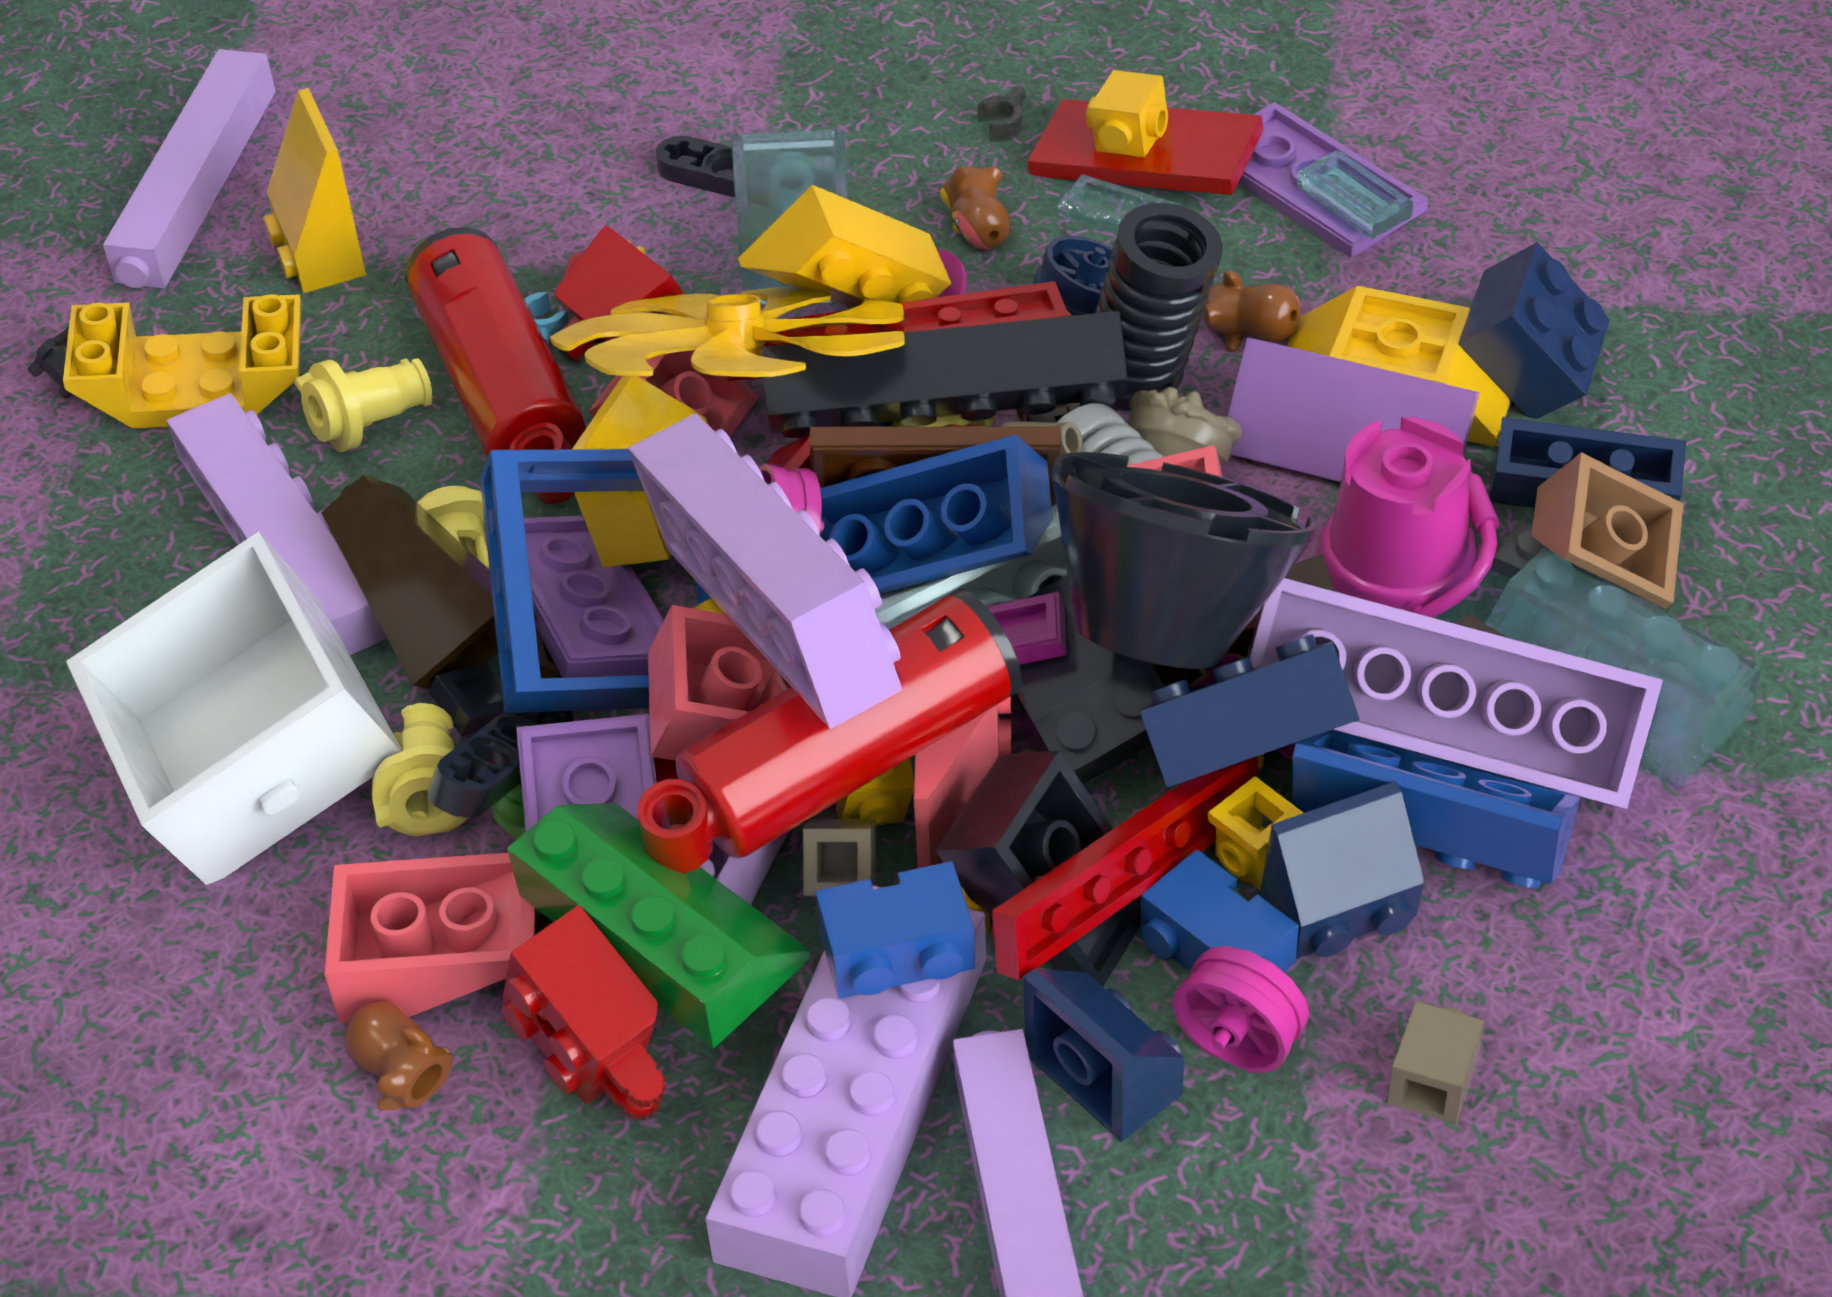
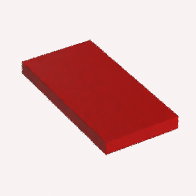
M1062 99L1027 162L1029 174L1045 178L1233 195L1264 131L1262 115L1167 108L1169 120L1162 137L1156 139L1144 158L1096 151L1093 131L1088 127L1086 121L1089 101Z

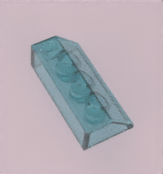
M1544 547L1508 581L1485 623L1513 640L1662 679V686L1639 766L1679 789L1751 715L1762 666L1609 581L1562 559L1547 547Z

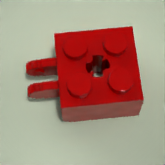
M578 905L511 951L502 998L504 1003L501 1007L502 1014L510 1028L520 1039L526 1041L532 1038L547 1057L544 1060V1067L548 1075L564 1094L569 1095L574 1091L587 1105L605 1092L617 1108L621 1107L623 1109L622 1114H627L628 1119L634 1118L636 1122L638 1119L645 1121L647 1117L652 1118L654 1112L658 1111V1105L661 1103L663 1091L666 1088L664 1084L666 1077L662 1076V1070L656 1069V1062L646 1051L656 1021L658 1002L583 908Z

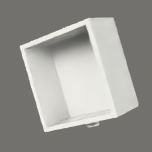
M259 531L66 661L141 825L206 885L225 878L371 779L385 758L402 752L400 745L320 600Z

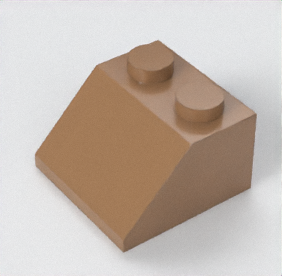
M1583 453L1577 455L1538 486L1532 537L1562 559L1665 609L1674 602L1683 503Z

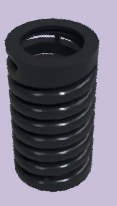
M1149 203L1134 208L1125 214L1119 223L1117 239L1113 244L1108 270L1105 273L1099 302L1095 309V313L1120 311L1127 371L1126 397L1116 399V402L1113 404L1117 408L1131 410L1129 406L1130 399L1138 391L1147 390L1149 392L1157 390L1160 393L1168 387L1178 390L1181 385L1184 369L1188 364L1189 354L1194 345V338L1199 329V322L1203 317L1204 307L1209 298V291L1213 285L1214 275L1219 267L1223 249L1220 235L1214 226L1199 213L1186 207L1170 203Z

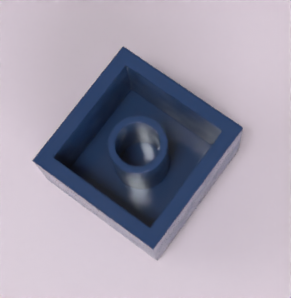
M1536 242L1484 270L1458 345L1527 417L1538 419L1587 395L1610 320L1606 317L1600 304L1596 300L1589 298L1569 277L1564 265L1560 261L1553 259Z

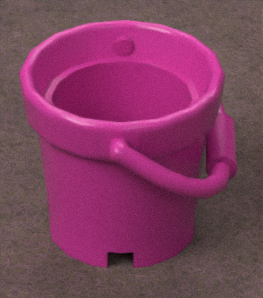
M1401 417L1400 429L1381 431L1382 420L1369 423L1352 436L1345 450L1343 473L1335 509L1321 532L1317 555L1323 554L1336 592L1435 618L1460 603L1477 589L1492 567L1498 544L1496 529L1499 526V520L1481 477L1471 473L1470 458L1466 461L1462 456L1464 443L1457 434L1439 423L1418 417ZM1469 515L1476 532L1481 534L1482 545L1478 559L1474 532L1469 526Z

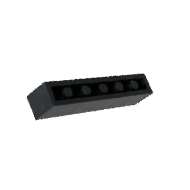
M1120 311L905 332V343L903 346L859 356L824 355L795 344L761 347L762 357L806 364V370L781 376L764 377L767 417L771 432H782V435L787 438H801L810 433V427H877V423L901 421L905 426L918 427L932 424L937 421V417L961 415V418L964 420L979 421L994 417L997 414L996 411L1020 409L1021 413L1027 415H1039L1055 410L1056 405L1080 403V406H1084L1090 403H1102L1111 406L1116 402V399L1126 397L1127 371Z

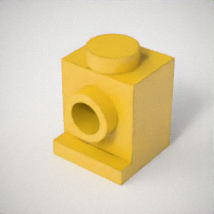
M1254 776L1208 812V821L1216 827L1215 856L1219 858L1228 872L1243 882L1251 883L1260 890L1271 825L1303 814V812ZM1263 815L1273 821L1267 828L1262 826Z

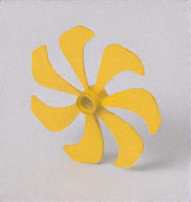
M777 287L741 292V294L721 296L715 294H685L635 300L621 304L611 310V315L595 317L575 323L552 335L550 340L555 347L563 351H570L581 344L597 338L621 336L597 344L585 352L586 363L608 375L652 376L654 375L653 368L647 363L648 359L668 353L695 350L691 358V366L700 373L715 376L774 377L806 370V364L762 357L761 347L766 342L791 343L819 354L832 356L865 355L901 347L905 343V335L901 331L806 337H785L776 333L820 326L891 324L902 321L904 319L903 306L900 303L865 300L855 308L820 318L775 319L796 309L830 301L831 293ZM760 299L767 300V304L762 310L760 308ZM657 311V312H665V313L674 314V315L657 314V313H645V312Z

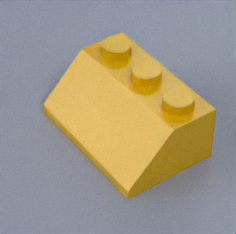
M811 185L738 258L740 266L798 289L831 293L830 301L850 309L861 305L865 300L902 303L937 298L952 284L929 233L815 185Z
M622 376L572 449H628V447L694 413L698 414L706 423L707 420L698 412L639 376ZM645 491L574 492L603 568L669 560L672 554L666 547Z

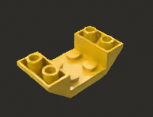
M1355 286L1302 315L1296 332L1291 335L1287 344L1288 347L1480 392L1467 440L1469 442L1494 447L1502 417H1506L1511 403V399L1458 345L1470 311L1469 307Z
M270 294L257 297H243L241 332L218 331L201 334H159L138 337L135 334L129 303L71 305L63 376L64 388L132 429L168 427V419L229 393L232 394L244 413L253 410L257 415L295 382L296 377H299L301 296Z

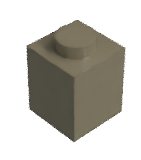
M810 819L803 828L804 896H816L815 891L867 879H871L872 885L876 886V819Z
M1415 1001L1392 1066L1387 1104L1457 1124L1479 1059L1485 1020L1465 1015L1455 1008L1437 1007Z

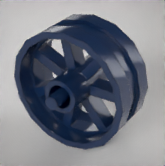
M1066 235L1055 238L1045 250L1042 257L1043 263L1036 271L1033 284L1055 281L1067 312L1072 316L1095 314L1113 248L1100 241L1083 236Z

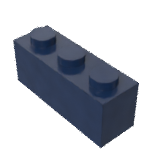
M1502 417L1493 451L1488 496L1490 501L1494 503L1535 508L1538 486L1577 455L1583 453L1680 501L1687 441Z
M1313 634L1306 635L1276 646L1275 649L1279 659L1254 668L1248 656L1212 669L1215 681L1190 690L1186 679L1149 691L1148 695L1152 704L1141 707L1140 714L1167 788L1360 720L1333 643L1327 641L1317 645Z

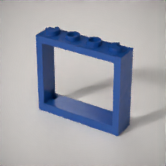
M491 450L481 471L480 483L504 713L649 708V675L541 679L521 492L644 491L629 450ZM694 579L697 605L711 599V597Z

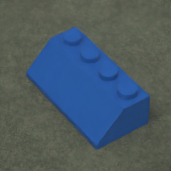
M1016 434L820 488L822 502L821 521H824L823 533H819L820 537L824 541L831 538L834 539L843 550L850 567L855 572L863 568L874 581L880 594L1032 555L1052 520L1047 461Z
M1334 729L1296 742L1293 753L1292 804L1304 813L1396 782L1402 792L1415 845L1437 851L1435 858L1438 861L1463 869H1474L1476 863L1501 869L1500 877L1503 880L1528 888H1539L1541 881L1552 884L1561 872L1581 796Z

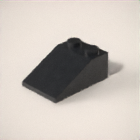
M1067 574L1027 597L1030 598L1055 592L1060 593L1065 605L1067 655L1021 664L1022 685L1020 691L1016 694L1049 751L1059 750L1081 783L1084 784L1152 745L1140 714V708L1152 704L1148 695L1149 691L1164 685L1150 662L1127 657L1105 649L1078 633Z
M1059 750L1000 755L935 851L944 863L953 861L960 886L973 902L992 916V910L1113 830V827ZM1141 895L1048 961L1059 970L1087 972L1104 987L1140 928Z

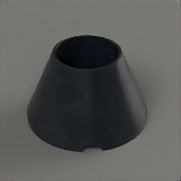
M1074 452L1058 456L1055 459L1052 479L1076 629L1080 635L1092 643L1127 657L1177 668L1205 669L1216 666L1315 537L1318 526L1315 518L1308 517L1306 526L1299 522L1297 517L1300 507L1278 496L1234 480L1163 462L1161 471L1127 467L1129 457L1125 455Z

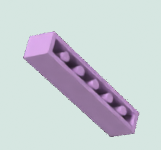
M229 393L168 419L167 424L179 460L237 546L259 531L320 600L349 655L387 639L321 514L322 511L316 513L313 510L314 503L303 479L300 476L291 479L289 476L288 463L277 443L267 445L264 429L255 412L250 410L244 413L235 398Z

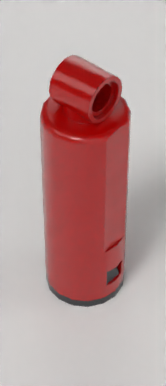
M469 227L449 228L428 237L415 248L408 259L404 278L486 457L488 458L491 450L572 449L586 430L582 413L496 242L485 232ZM533 492L539 501L546 504H558L569 500L575 495L574 492Z
M960 588L889 629L901 655V659L893 664L902 691L829 729L808 706L802 696L790 687L681 751L676 757L678 779H666L653 784L643 793L638 802L637 816L647 854L657 863L684 874L698 869L708 860L713 850V841L723 852L732 858L746 857L1020 691L1022 685L1020 665L1001 625L986 605L973 593ZM674 824H685V826L678 829H666Z

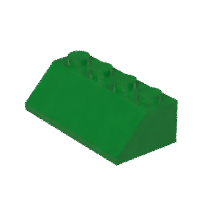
M617 803L557 805L507 848L518 892L523 899L552 922H555L580 905L657 1000L658 1006L712 1049L718 1046L811 959V951L701 867L684 874L671 870L653 860L644 848L639 820Z

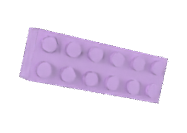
M694 413L628 447L668 551L789 685L802 696L808 706L829 729L902 691L893 664L901 659L900 651L890 631L883 623H879L875 609L882 606V599L870 575L863 568L855 572L850 567L839 544L832 538L824 541L820 537L818 529L809 514L803 509L796 513L779 484L772 482L768 485L764 481L754 460L749 455L740 457L731 439L723 429L714 431L698 414Z
M1286 578L1281 581L1259 610L1246 656L1250 657L1253 668L1279 659L1275 649L1276 646L1306 635L1313 634L1317 645L1327 641L1333 643L1360 718L1358 721L1335 728L1334 730L1627 809L1662 686V679Z
M873 886V889L881 888V887ZM968 909L974 928L975 969L958 972L946 979H927L891 987L874 995L859 994L838 999L824 950L706 1216L714 1263L835 1297H852L952 1047L953 1039L956 1037L987 959L985 913Z

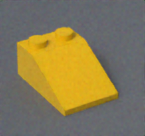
M309 88L298 90L267 189L272 214L263 216V220L272 247L280 246L277 247V253L286 279L297 277L303 293L365 276L366 271L338 149Z

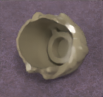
M1173 387L1165 388L1160 393L1157 390L1149 392L1141 390L1134 393L1129 402L1131 413L1128 425L1135 429L1142 439L1148 441L1155 451L1163 456L1215 445L1219 464L1223 466L1228 463L1234 444L1242 436V428L1236 420L1229 416H1217L1203 407L1200 394L1196 391H1192L1186 396H1179L1177 389Z

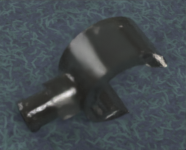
M1014 86L1011 88L1010 93H1006L1004 96H992L978 103V122L989 121L994 118H1006L989 123L990 141H1009L1016 138L1022 132V101L1026 98V92L1022 87Z

